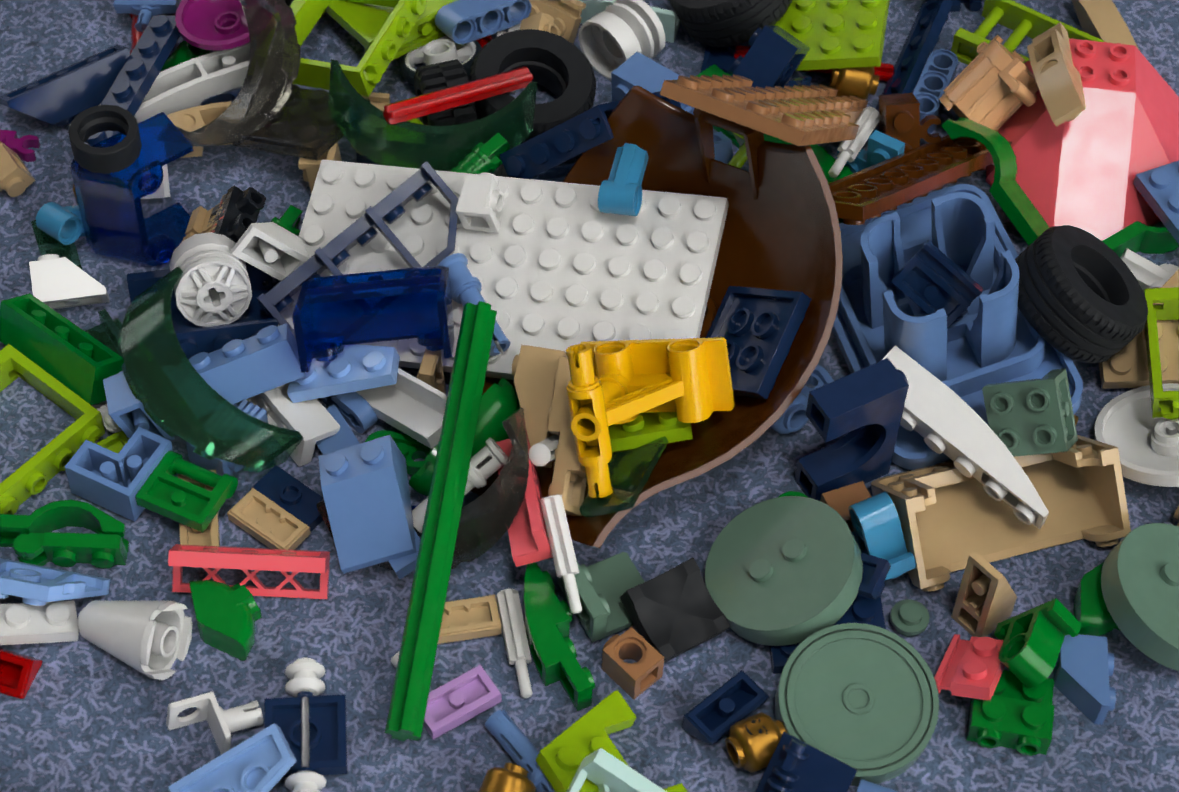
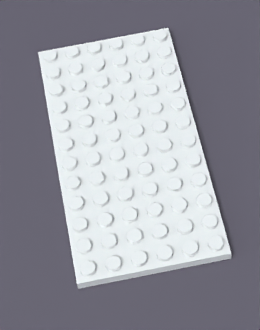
M322 159L299 233V237L302 239L309 257L311 258L314 255V251L319 247L322 249L363 216L366 209L370 206L374 207L419 169ZM435 170L459 199L466 173ZM497 176L499 178V190L503 192L504 196L502 210L496 213V219L500 225L499 232L464 229L459 217L457 219L455 251L453 254L462 253L466 256L468 260L467 268L472 276L477 277L481 282L482 290L480 294L486 303L491 304V309L497 311L496 321L506 338L510 341V346L506 351L502 350L497 340L494 341L500 354L495 356L489 354L486 377L500 379L503 377L508 380H514L512 376V363L514 357L520 353L521 344L566 352L568 347L584 341L700 338L729 203L725 197L642 190V204L639 214L637 216H627L599 211L598 193L600 186ZM433 183L430 184L433 190L419 202H416L413 198L403 206L406 212L395 222L389 225L385 221V224L421 267L447 248L450 204ZM377 228L375 230L378 232V235L363 247L359 243L348 251L350 257L338 267L340 272L371 308L415 274ZM435 268L345 341L344 344L355 343L358 345L395 347L400 356L399 367L420 369L426 346H439L442 353L444 372L452 373L464 307L451 298L449 284L445 278H441ZM325 269L320 274L323 279L308 292L302 288L293 295L292 298L295 302L281 313L294 330L341 334L364 315L329 271Z

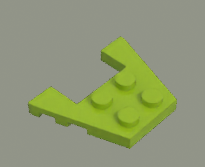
M618 690L613 691L540 750L535 761L555 792H567L583 758L599 748H602L628 765L608 735L631 727L637 717ZM586 778L579 792L600 791L596 784ZM682 783L664 789L667 792H688Z

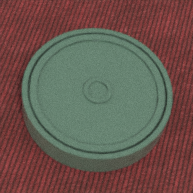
M783 496L765 500L749 507L723 528L715 539L707 557L705 583L712 599L731 626L729 628L737 635L761 645L785 646L803 642L815 632L833 626L839 621L857 596L862 581L863 561L860 548L850 528L835 509L812 498Z
M1165 523L1145 524L1132 530L1107 555L1101 571L1102 594L1112 619L1125 637L1152 660L1179 671V526Z
M863 623L833 625L807 637L788 658L775 696L776 720L782 722L788 734L858 770L851 783L852 786H859L861 779L875 784L883 783L907 771L920 758L935 731L939 714L937 685L928 664L920 653L897 634L878 626Z

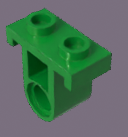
M1055 598L997 624L994 635L999 640H1004L998 658L1026 687H1036L1052 673L1065 636L1069 634L1073 638L1079 635L1082 624Z

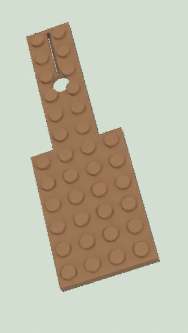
M733 74V77L723 75L722 77L712 75V77L690 75V78L679 75L677 80H664L659 94L797 146L855 139L859 125L854 123L868 103L867 100L849 95V97L841 96L840 98L836 96L838 90L819 84V86L812 84L810 86L802 85V87L784 85V88L780 86H775V88L756 86L754 88L752 87L753 80Z

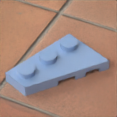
M297 340L296 342L305 358V377L290 382L287 394L292 403L394 385L397 382L400 356L395 347Z
M273 723L168 786L170 792H269L297 761L281 728Z

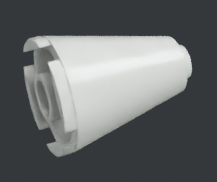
M91 601L80 611L77 620L80 634L84 639L147 677L158 680H165L176 672L170 668L177 658L184 661L192 639L193 625L191 617L185 616L183 609H187V607L176 601Z

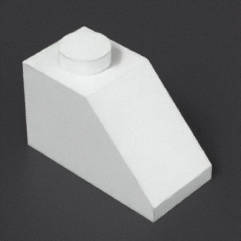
M274 222L251 223L231 249L232 255L280 281L310 258L302 239Z
M46 254L39 256L38 261L29 262L33 296L52 309L110 302L106 287L66 257L59 258L57 254Z

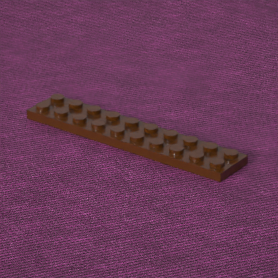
M947 135L942 137L940 142L924 144L831 182L828 185L836 206L838 218H843V223L847 225H863L865 220L869 218L881 217V214L885 211L896 210L898 205L912 203L914 198L927 196L928 192L932 190L943 189V185L956 183L957 179L969 177L974 171L985 170V166L994 165L992 155L985 145L970 137L951 139Z

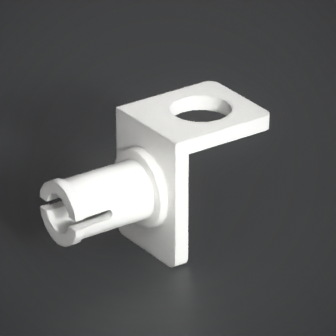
M209 692L170 703L168 705L166 725L168 730H173L207 720L222 755L230 750L231 733L254 726H262L263 714L261 708H257L259 703L256 700L223 710L222 707H219L214 693ZM197 707V710L192 714L178 717V714L183 710Z

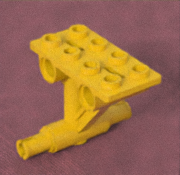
M724 337L584 341L566 349L571 380L566 388L572 420L571 429L574 434L578 461L585 467L589 497L596 498L597 490L599 491V498L607 497L613 493L608 463L613 455L608 426L629 423L635 420L640 413L676 412L678 421L697 423L708 419L713 411H731L735 406L727 341Z

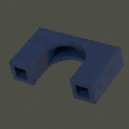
M888 358L809 392L806 416L824 441L828 442L846 433L848 434L837 442L798 459L794 480L808 498L820 501L822 493L861 481L866 484L889 473L909 384L905 374L901 370H897Z

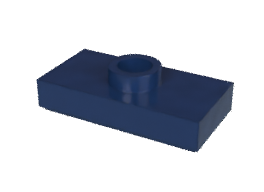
M277 465L252 487L308 525L310 533L328 516L324 498Z

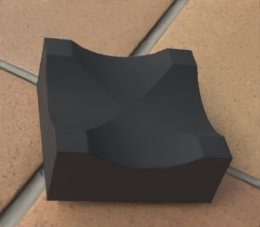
M694 558L627 590L619 597L638 633L664 657V663L710 640L731 627L725 615L712 599Z

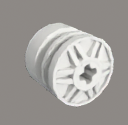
M615 0L603 12L597 13L584 22L579 29L578 35L581 51L588 59L592 68L610 81L611 72L636 52L650 59L658 55L665 47L666 38L663 25L657 14L643 0Z
M212 232L195 234L182 241L173 251L169 266L177 307L184 318L198 326L226 325L238 320L248 309L252 298L251 283L248 271L246 270V263L231 254V249L236 243L225 235Z

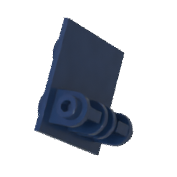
M784 732L755 792H847L858 770Z

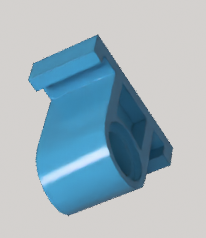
M882 492L849 506V515L854 530L852 534L861 553L888 560L891 565L885 581L897 578L903 573L916 568L914 555L907 551L896 507L887 492Z

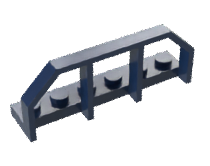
M426 161L416 173L374 207L370 206L366 209L363 216L322 249L319 247L314 251V255L269 292L265 295L262 293L257 297L259 306L268 316L271 315L273 319L277 318L279 326L287 323L295 340L344 343L434 270L444 258L454 253L458 219L456 207L459 199ZM433 183L450 204L447 248L421 267L385 224V221L389 225L395 222L406 212L403 206L413 198L416 202H419L433 190V187L430 185ZM377 228L415 274L371 308L340 272L338 267L350 257L348 251L359 243L363 247L378 235V232L375 230ZM325 269L329 271L364 313L360 319L341 334L294 330L281 315L282 312L295 302L292 298L293 295L302 288L308 292L323 279L320 274Z

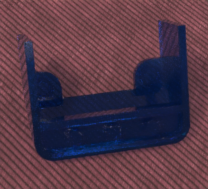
M164 112L138 123L142 148L139 157L131 166L119 172L102 174L90 172L82 168L74 159L72 160L71 174L86 241L98 255L150 266L163 265L171 259L173 251L180 245L183 237L186 236L185 231L191 216L179 202L144 219L140 199L158 190L164 176L162 166L193 151L191 143ZM118 133L91 147L105 148L121 142L126 135Z
M427 266L318 277L302 284L292 315L301 373L309 372L313 358L319 362L332 361L338 357L337 354L344 350L345 345L417 338L418 344L426 346L427 350H443L444 359L452 358L455 339L449 268L445 266Z

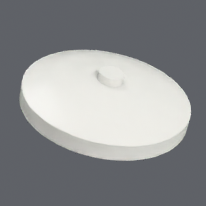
M1162 384L1163 391H1179V384ZM1150 385L1124 392L1108 402L1102 408L1095 421V440L1118 447L1122 476L1147 485L1179 487V418H1152Z

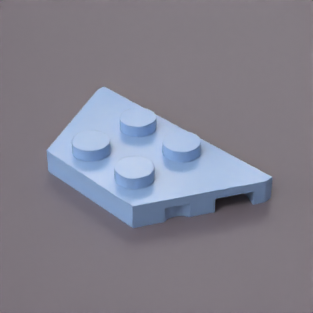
M0 558V598H8L9 595L23 597L22 602L25 604L42 606L46 605V602L108 595L110 579Z

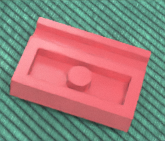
M954 634L934 677L938 694L943 689L950 690L952 696L991 701L1005 668L998 658L1004 640L992 637L971 636L969 641L961 640L960 635Z

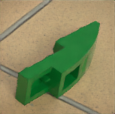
M536 562L527 564L524 578V623L530 654L544 686L546 687L560 681L578 712L592 705V690L595 689V682L587 667L581 668L576 659L577 652L572 640L569 638L570 622L573 621V616L565 600L559 601L550 574L546 570L542 572Z

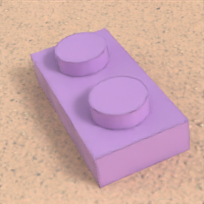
M479 665L429 692L423 726L434 740L501 702V693L482 666Z

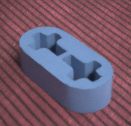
M357 392L321 398L328 407L335 404L345 421L358 433H364L378 420L370 404Z

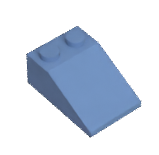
M390 435L318 456L321 489L340 568L344 574L417 553L406 459Z

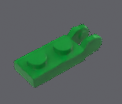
M21 533L12 542V547L18 555L19 562L43 566L48 562H52L60 567H72L75 563H85L102 569L112 568L114 565H126L127 551L121 536L116 534Z

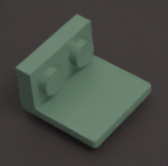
M1066 368L1051 370L1041 379L986 384L982 388L988 426L1006 445L1013 457L1067 452L1078 441Z
M621 552L588 567L584 564L579 565L577 562L579 573L575 574V580L582 612L576 614L592 643L633 626L634 624L619 597L627 590L645 581L626 552ZM557 577V584L568 601L563 577Z

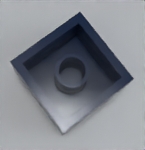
M765 25L763 29L759 27L752 34L748 41V45L751 46L744 57L740 55L734 61L729 72L732 74V77L735 74L753 80L752 87L754 88L756 86L765 88V86L773 88L775 86L784 87L810 48L781 27Z

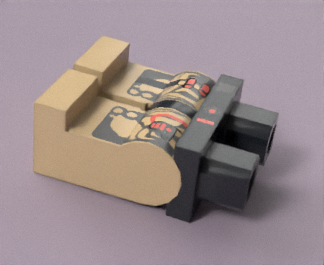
M234 185L228 189L227 194L222 196L220 203L207 211L202 206H199L192 211L185 231L186 236L183 237L182 241L195 234L212 232L225 235L237 243L251 223L257 222L260 210L264 208L266 197L253 187L242 191Z

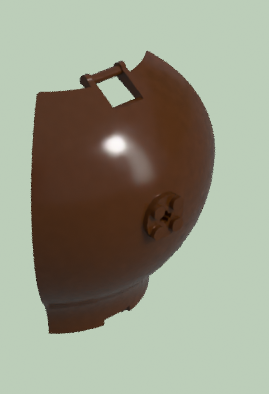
M633 86L607 117L614 138L581 154L563 182L601 186L602 181L609 178L617 147H622L625 143L636 144L641 149L646 150L649 156L641 184L642 190L727 198L729 207L700 338H706L729 286L803 292L812 300L767 400L734 395L735 406L731 411H713L708 419L691 423L693 436L691 440L612 453L613 455L608 463L613 493L607 497L599 498V491L597 490L596 498L589 497L588 484L586 483L581 516L566 515L571 539L597 548L602 546L618 522L645 499L662 490L700 476L730 460L756 441L783 415L802 391L819 363L834 325L842 287V241L836 206L828 181L810 145L797 146L794 144L765 141L764 133L697 108L691 114L640 86ZM713 126L744 136L749 171L715 160ZM485 377L482 395L494 383L498 384L501 379ZM506 379L515 388L514 380ZM555 460L552 461L551 468L537 466L543 498L548 496ZM496 471L486 480V486L479 489L474 487L471 491L483 497L481 503L482 511L490 515L497 513L505 517L498 471Z

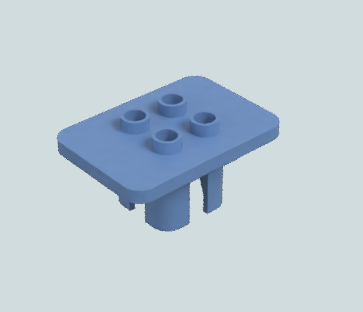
M956 184L928 193L927 196L914 198L912 203L898 205L896 210L885 211L881 214V217L869 218L865 220L863 225L839 224L843 255L842 287L832 333L851 374L881 361L896 345L952 389L988 425L982 391L986 384L1041 379L1051 370L1066 368L1073 413L1075 414L1078 411L1083 392L1081 376L1072 359L1045 341L1018 307L1020 273L1015 258L1019 255L989 197L983 190L970 184ZM928 240L983 288L982 293L971 302V305L948 328L947 314L944 308L936 310L935 313L928 314L891 282L893 277ZM901 425L899 426L892 461L896 465L905 469L915 470L950 460V458L943 452L938 454L926 445L925 438L914 429L909 431Z

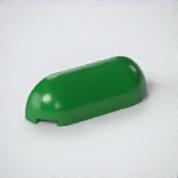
M503 377L498 384L494 383L482 395L471 458L486 446L485 441L491 437L495 442L509 439L514 434L511 417L522 414L515 388ZM438 444L425 458L427 462L409 480V486L425 496H429Z

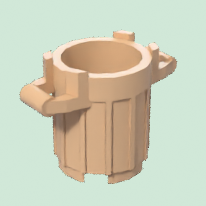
M996 35L989 44L982 42L977 47L978 55L943 90L944 94L939 98L948 111L952 108L959 118L965 117L995 131L1023 104L1027 107L1032 106L1037 99L1034 94L1039 90L1034 75L1023 63L1025 60L1016 51L1011 53L1001 44L1003 39L999 35Z

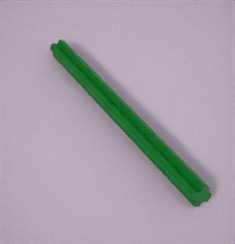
M481 301L477 305L467 302L463 309L387 716L385 733L392 735L391 738L401 741L406 739L418 741L422 735L497 311L491 309V304Z

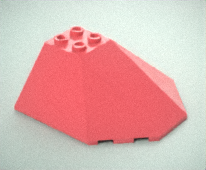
M1069 38L1073 65L1081 75L1086 110L1082 111L1076 119L1065 121L1056 127L1039 90L1034 94L1037 99L1032 106L1027 107L1023 104L997 130L1007 141L1012 142L1011 147L1016 156L1017 164L1015 180L1049 227L1064 225L1078 227L1103 241L1136 221L1147 226H1154L1161 220L1134 186L1133 182L1136 174L1179 161V97L1135 45ZM1029 60L1024 64L1027 66V69L1033 74L1031 63ZM994 165L986 166V182L990 186L994 182Z

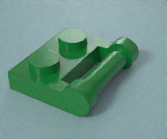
M170 450L164 455L135 498L137 505L203 533L226 499L231 498L235 493L238 479L229 474L219 475L183 460L181 454ZM178 473L182 476H185L194 481L213 488V490H206L202 487H199L195 484L187 482L173 475Z

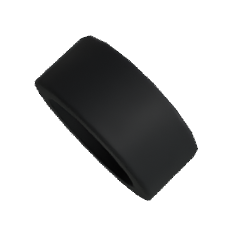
M99 105L90 107L74 118L68 131L74 160L82 168L93 173H114L131 166L139 157L142 148L136 118L128 110L119 106ZM103 131H118L126 135L121 142L105 148L91 147L84 143L90 136Z

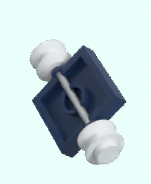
M300 658L285 669V675L290 679L285 685V691L293 697L264 699V729L273 723L277 724L281 728L297 761L282 777H287L285 780L286 788L292 792H321L319 790L326 785V779L322 775L347 774L346 696H318L325 690V683L320 680L325 675V668L314 659Z

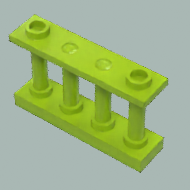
M985 0L982 17H985V19L974 33L960 27L954 34L951 51L957 55L958 61L969 65L978 55L977 47L982 42L990 43V40L985 38L998 23L1014 30L1003 44L1006 49L1013 53L1025 36L1034 39L1060 23V21L1013 0ZM1061 22L1068 31L1069 38L1105 42ZM1019 54L1025 60L1023 63L1030 60L1028 57Z

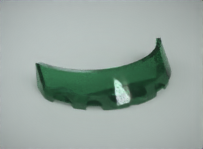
M331 60L328 107L333 121L336 122L356 152L362 157L365 155L379 165L420 169L421 165L427 161L434 170L450 171L480 142L485 144L497 133H500L509 142L510 149L520 145L522 141L525 142L533 131L537 82L531 81L519 96L502 109L472 122L449 126H432L404 121L390 125L383 117V111L363 98L351 85L343 73L338 60Z
M179 266L132 301L124 316L122 328L118 333V346H121L124 359L121 368L133 395L142 402L145 412L162 430L171 437L180 436L196 447L193 451L194 453L208 460L219 458L243 465V471L261 472L284 463L304 437L301 433L263 422L232 405L206 383L182 350L171 316L173 289L183 273Z

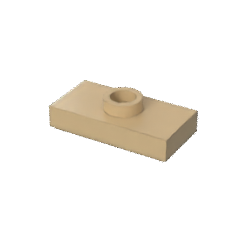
M427 345L417 378L446 394L441 349L439 346Z
M254 488L227 512L228 520L270 549L295 550L311 534L308 525Z
M495 595L445 602L438 644L502 635Z

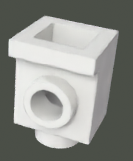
M485 172L479 175L466 173L456 207V213L464 229L499 232L500 225L496 219V213L502 210L504 196L503 192L499 190V178L496 175Z

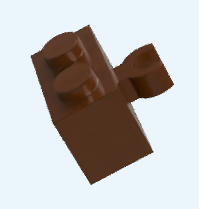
M913 93L879 95V113L881 115L879 131L904 142V153L920 147V139H924L928 143L941 141V136L938 133L929 134L927 132L931 125L941 124L940 118L936 115H928L920 121V103Z

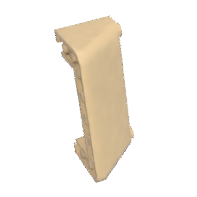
M1077 435L1078 441L1067 452L1014 457L1029 477L1049 511L1047 519L1040 529L1033 524L1027 525L1020 521L1013 513L1011 506L1003 500L997 501L990 497L983 489V484L973 476L969 478L961 474L955 468L953 460L876 479L871 482L872 494L875 496L882 492H887L896 507L907 551L914 555L916 568L907 572L913 585L922 591H936L944 588V583L951 578V572L965 569L968 557L973 551H976L990 563L1080 539L1093 541L1098 547H1107L1119 543L1118 539L1128 535L1131 532L1118 447Z

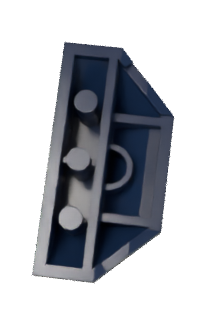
M114 45L100 53L0 96V104L52 125H66L74 120V115L102 103L127 61L130 52L127 47Z

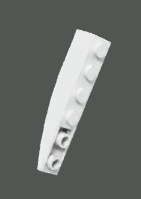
M253 40L235 49L214 51L159 72L134 116L137 120L138 128L168 114L201 106L205 99L241 86L248 88L263 83L265 76L256 57L260 50L256 42Z
M895 345L882 360L888 358L897 370H901L908 380L909 388L900 425L909 431L914 429L925 438L924 441L931 450L938 454L943 452L952 459L955 468L964 476L969 478L973 476L982 483L983 489L990 497L997 501L1003 500L1013 508V513L1020 521L1027 525L1033 524L1040 529L1044 525L1049 511L1029 477L1006 445L986 422L952 389Z

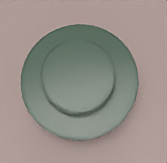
M911 599L897 602L890 614L892 626L904 636H915L922 633L927 628L930 619L927 608L920 602Z

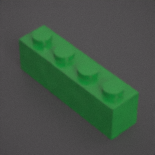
M30 293L1 301V343L6 346L8 344L13 346L90 405L106 401L103 379L123 371V357Z

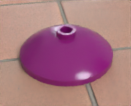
M182 0L176 10L175 21L181 37L189 44L205 50L225 51L244 46L260 36L271 23L275 7L273 0Z

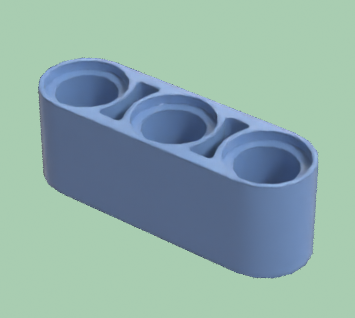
M457 0L443 6L437 12L435 24L439 30L456 44L463 45L520 24L521 20L528 18L532 6L529 0Z
M937 49L929 55L914 89L913 95L920 103V121L928 115H936L940 118L945 107L939 98L944 94L943 90L955 79L958 64L957 55L950 50ZM931 125L927 132L931 134L937 125Z

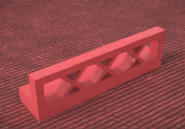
M522 414L511 417L515 437L496 442L512 462L508 467L503 465L497 471L511 553L516 567L553 558L539 502L543 496L538 469L529 458L531 447Z
M175 544L168 552V566H173L172 592L191 593L190 583H182L183 567H199L208 573L203 580L212 578L214 581L226 584L224 580L217 574L220 569H241L247 577L239 584L242 586L251 580L256 586L245 587L253 596L328 599L329 551ZM260 570L280 571L285 579L276 587H266L256 574ZM299 572L320 573V589H305L294 576ZM290 582L295 588H283V586Z

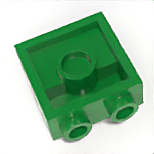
M1004 670L991 701L971 698L966 740L977 742L978 745L985 748L1001 746L1017 749L1019 753L1024 755H1046L1052 741L1055 706L1052 705L1054 679L1047 678L1038 686L1028 688L1010 671Z

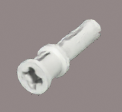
M491 437L485 441L486 446L471 458L464 496L474 487L479 489L486 486V480L503 465L508 467L512 464L509 457ZM428 497L412 510L413 526L420 533H422Z

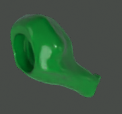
M184 40L167 58L160 71L208 54L210 50L197 48Z

